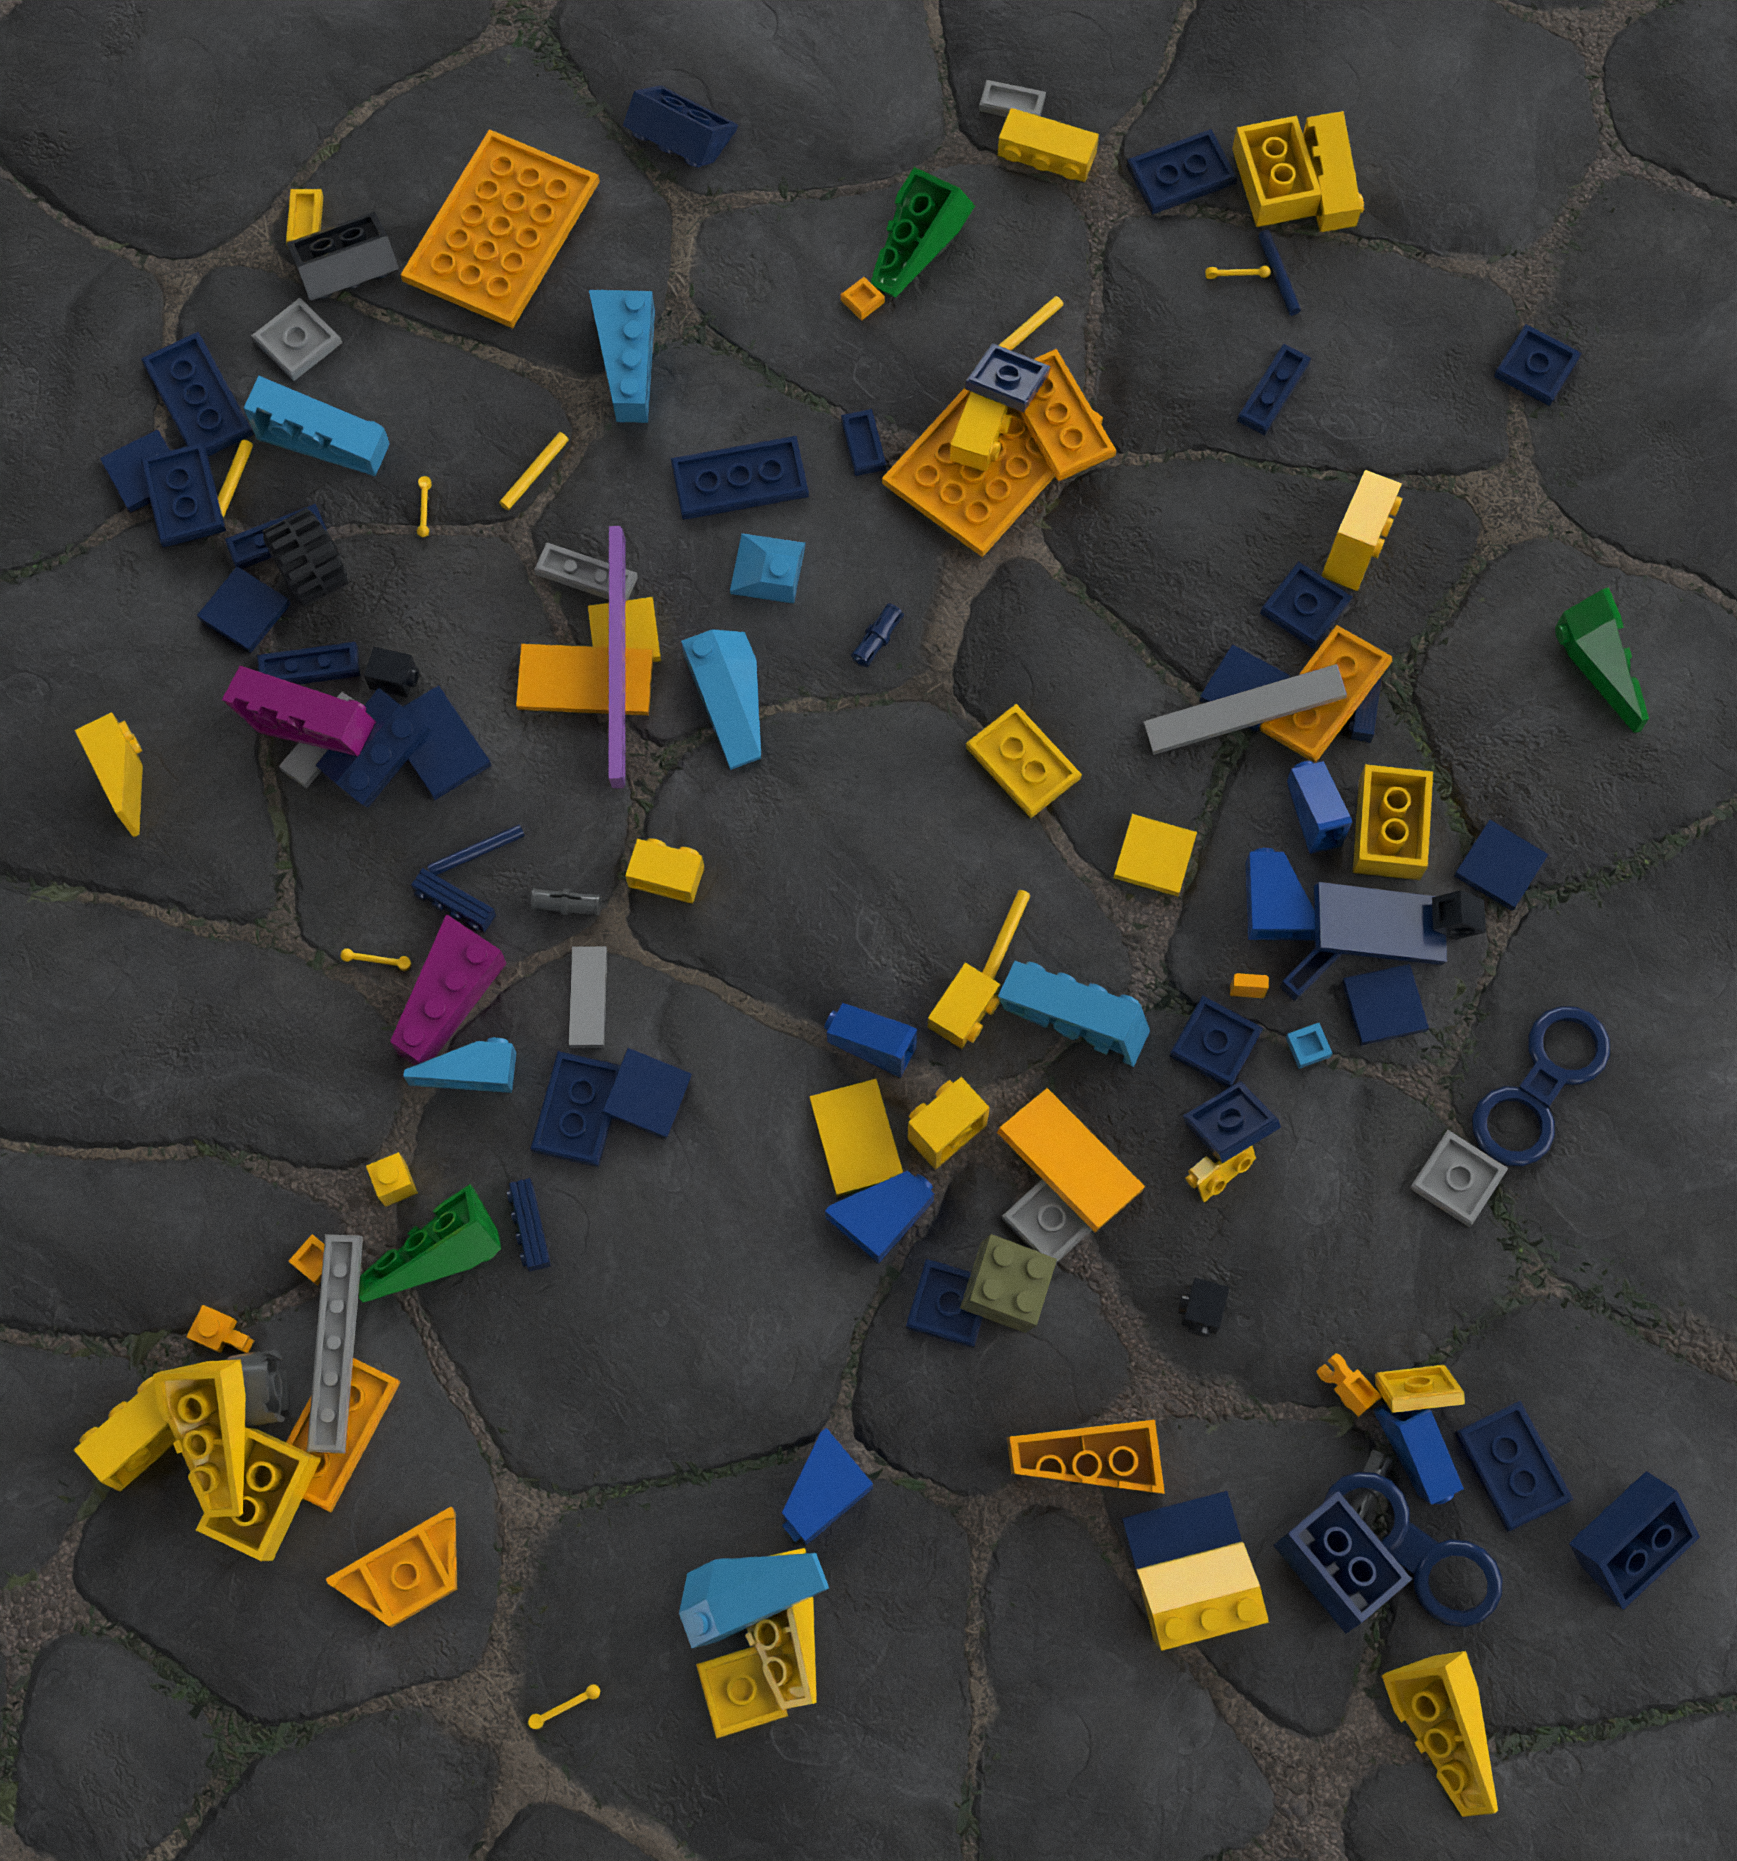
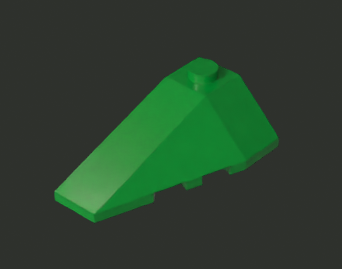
M916 167L912 169L897 193L895 215L893 221L889 220L886 229L889 232L885 247L879 252L870 282L876 289L894 298L959 233L975 207L973 202L959 187Z
M1608 587L1564 611L1555 627V634L1558 642L1564 645L1568 656L1628 727L1634 733L1641 732L1649 720L1639 680L1635 676H1630V658H1632L1630 647L1623 648L1618 629L1624 628Z
M471 1184L439 1204L432 1211L436 1216L421 1230L415 1226L407 1234L410 1237L398 1251L396 1249L388 1250L360 1275L358 1295L363 1303L472 1269L481 1262L489 1261L501 1250L498 1230Z

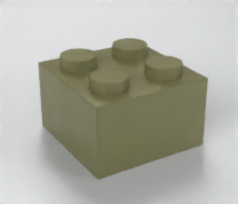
M990 1234L980 1243L960 1309L1027 1333L1037 1326L1057 1259Z

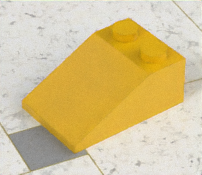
M111 712L76 729L75 732L116 815L130 834L135 837L140 832L143 764L138 753L142 752V748L135 735L131 733L125 720L119 723Z

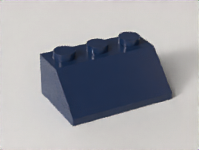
M661 85L635 90L623 123L624 127L632 131L631 134L634 137L644 141L651 140L658 144V148L661 151L669 154L677 153L684 157L685 163L694 167L714 163L738 128V124Z
M380 688L376 690L364 705L367 708L366 712L376 723L359 756L328 749L315 765L338 786L367 808H369L431 732V729Z
M1646 1471L1614 1502L1607 1506L1584 1530L1580 1531L1569 1545L1581 1567L1614 1603L1624 1610L1700 1538V1535L1678 1491Z
M1339 1491L1273 1545L1345 1634L1363 1623L1412 1580Z

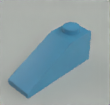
M496 1037L488 1038L487 1042L476 1041L404 1070L403 1077L409 1086L512 1093L517 1053L513 1044L508 1043V1040Z

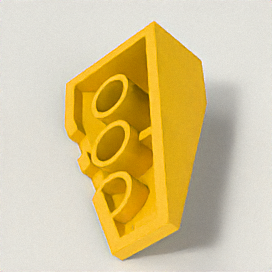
M241 1359L206 1361L153 1374L158 1412L163 1422L168 1421L176 1439L173 1445L177 1454L182 1453L190 1470L188 1478L205 1516H241L243 1514L246 1402Z
M802 1548L770 1556L804 1554L806 1549ZM813 1597L746 1628L748 1633L745 1637L750 1646L755 1645L763 1661L762 1671L782 1710L817 1703Z
M1466 1651L1434 1655L1384 1673L1382 1678L1395 1714L1401 1723L1406 1721L1417 1738V1741L1414 1742L1421 1754L1423 1752L1427 1753L1438 1770L1437 1779L1462 1817L1496 1813L1498 1806L1479 1691Z

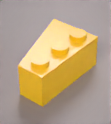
M1344 111L1307 117L1303 136L1322 193L1317 215H1315L1320 232L1355 227L1357 226L1360 213L1364 211V201L1362 195L1358 192Z
M1367 470L1364 471L1337 532L1321 575L1323 578L1358 591L1371 558L1378 559L1385 540L1381 539L1380 536L1387 538L1394 519L1390 518L1389 515L1396 517L1403 498L1397 495L1402 483Z

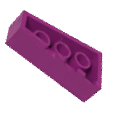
M239 666L222 698L230 708L258 733L359 756L376 723L366 712L367 708L358 701L352 699L346 701L243 666Z
M447 914L390 1040L397 1054L414 1065L437 1056L507 964L500 949Z

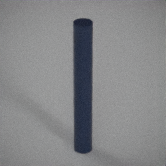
M1263 230L1258 234L1261 245L1288 313L1291 316L1296 315L1301 311V308L1270 230Z
M520 824L432 862L427 867L432 874L437 876L524 837V832Z

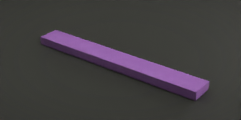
M609 526V781L612 788H624L626 539L621 526Z

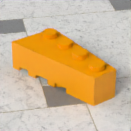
M1155 1420L1007 1437L1011 1474L1165 1494Z

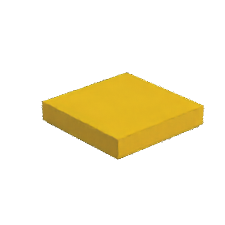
M653 597L626 600L625 648L653 649V662L661 661ZM609 603L589 605L588 612L593 647H609Z
M1132 814L1113 878L1179 897L1197 832Z
M1444 1365L1377 1372L1375 1374V1386L1392 1413L1465 1404L1464 1391Z
M755 1646L696 1664L717 1739L788 1717L787 1709H781L762 1671L763 1661Z

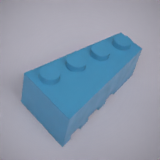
M589 290L616 422L648 423L655 320L652 291Z
M258 376L244 406V411L257 440L376 476L390 444L386 431L380 424L361 419L261 376Z
M1014 961L998 995L1004 1010L1042 1027H1047L1050 1022L1054 1024L1053 1027L1056 1031L1069 1039L1075 1040L1081 1036L1095 1046L1094 1050L1107 1055L1109 1049L1124 1055L1122 1062L1133 1067L1150 1032L1142 1007L1133 997L1128 995L1117 997L1109 994L1106 989L1099 985L1090 983L1086 986L1080 984L1068 974L1059 972L1055 975L1046 972L1042 966L1034 962L1023 964Z

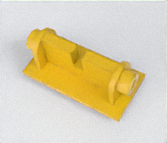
M1250 1146L1224 1163L1220 1161L1214 1163L1207 1156L1204 1157L1193 1168L1188 1170L1189 1175L1185 1178L1187 1183L1194 1189L1198 1186L1202 1201L1206 1202L1213 1195L1222 1192L1227 1183L1237 1174L1249 1169L1256 1159L1253 1146Z

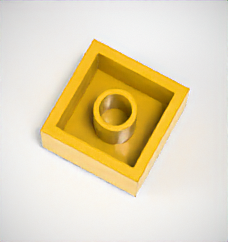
M962 1077L954 1083L951 1080L944 1083L935 1093L937 1098L928 1105L925 1103L920 1104L909 1115L911 1120L908 1122V1141L935 1170L984 1129L988 1123L990 1107Z

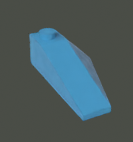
M712 629L682 640L684 659L730 770L761 759L757 661L745 632Z
M816 1553L715 1559L687 1573L679 1615L691 1648L719 1642L829 1589Z

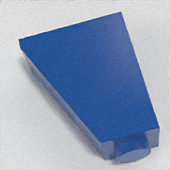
M1312 761L1298 763L1291 769L1287 784L1309 854L1342 847L1353 822L1324 761L1314 764Z
M1259 848L1254 852H1249L1246 860L1248 940H1315V910L1285 853L1275 852L1272 848Z
M842 1003L838 1012L833 1010L830 1013L824 1029L828 1030V1043L899 1078L902 1077L917 1047L916 1028Z
M905 1171L830 1205L825 1210V1217L879 1264L934 1202V1193L931 1191L933 1186L922 1175L917 1174L914 1177L909 1171Z
M1387 1403L1373 1409L1418 1496L1431 1505L1442 1504L1450 1501L1455 1493L1464 1489L1431 1410L1421 1409L1392 1413Z
M827 1428L820 1432L782 1511L783 1518L786 1520L782 1524L784 1530L794 1542L801 1538L805 1545L810 1543L873 1489V1483Z

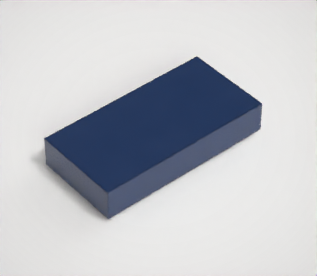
M872 409L841 415V423L855 476L886 470V461Z

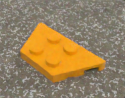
M453 1507L445 1509L326 1578L327 1583L389 1627L396 1626L457 1590L455 1510Z

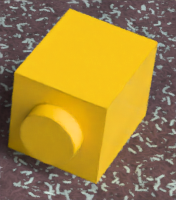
M399 1152L366 1165L376 1194L385 1207L418 1194L407 1164Z

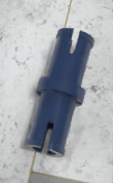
M891 603L886 604L878 619L873 625L870 624L866 628V635L852 652L851 657L854 658L853 660L863 667H869L882 646H886L889 643V636L901 619H903L904 613H901V609Z

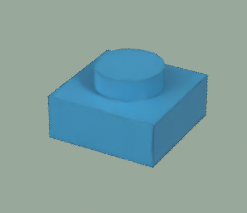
M1320 1023L1288 1033L1285 1037L1299 1069L1331 1058L1333 1054Z

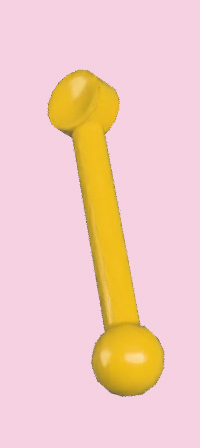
M1262 266L1260 269L1218 270L1216 267H1209L1205 270L1207 279H1215L1218 276L1259 275L1261 278H1267L1271 274L1268 266Z
M422 476L418 480L421 489V513L417 534L420 537H427L429 535V528L426 526L428 490L432 484L429 477Z
M348 948L342 950L340 954L341 959L345 962L354 959L398 966L402 971H407L411 968V961L406 956L393 959L353 953Z
M592 1684L587 1687L586 1692L546 1713L531 1715L528 1720L529 1726L532 1729H540L548 1719L587 1699H597L601 1692L600 1688Z

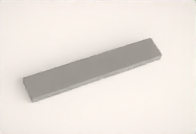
M1335 664L1144 721V726L1153 755L1342 700L1347 698V693L1338 665Z
M325 1234L307 1452L341 1454L346 1452L363 1237L358 1235Z

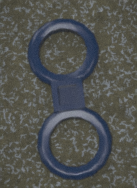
M1559 1006L1545 1011L1534 1021L1528 1035L1529 1054L1534 1066L1519 1087L1504 1086L1488 1092L1478 1102L1473 1113V1135L1479 1148L1485 1154L1505 1166L1522 1167L1537 1162L1550 1150L1555 1137V1119L1549 1106L1564 1085H1580L1594 1080L1605 1069L1610 1057V1038L1604 1025L1592 1013L1578 1007ZM1560 1021H1573L1582 1025L1591 1033L1595 1042V1055L1592 1062L1587 1067L1579 1070H1565L1556 1066L1547 1057L1543 1048V1037L1546 1029ZM1505 1101H1517L1528 1106L1536 1114L1540 1123V1135L1537 1143L1532 1148L1521 1152L1509 1151L1500 1147L1491 1138L1487 1129V1117L1490 1110L1496 1104Z
M1355 1472L1341 1477L1329 1488L1323 1503L1338 1491L1344 1496L1349 1491L1360 1487L1372 1488L1382 1493L1391 1502L1395 1513L1394 1526L1391 1532L1380 1541L1397 1562L1414 1574V1590L1418 1601L1432 1618L1448 1626L1467 1627L1483 1622L1496 1610L1502 1597L1503 1578L1496 1561L1484 1548L1474 1543L1453 1539L1438 1543L1410 1522V1509L1405 1496L1391 1480L1377 1473ZM1449 1556H1464L1476 1562L1483 1570L1487 1579V1592L1484 1599L1474 1608L1464 1611L1452 1610L1441 1605L1433 1596L1429 1587V1573L1438 1561Z

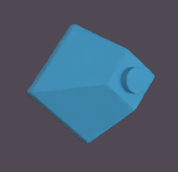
M742 533L730 594L794 604L805 543Z

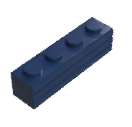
M1382 676L1355 710L1353 720H1349L1348 732H1351V740L1368 743L1372 741Z
M424 868L421 869L411 884L414 895L423 901L425 899L431 901L433 907L440 911L444 909L450 912L449 915L457 921L464 920L467 922V926L474 931L481 930L485 933L496 917L492 907Z
M1315 948L1282 981L1279 987L1291 999L1296 1001L1342 954L1316 951Z
M530 1178L509 1183L510 1190L506 1192L509 1204L513 1203L515 1211L511 1212L513 1223L518 1224L519 1232H516L517 1243L523 1246L524 1253L520 1254L523 1267L527 1266L529 1272L551 1267L533 1183Z

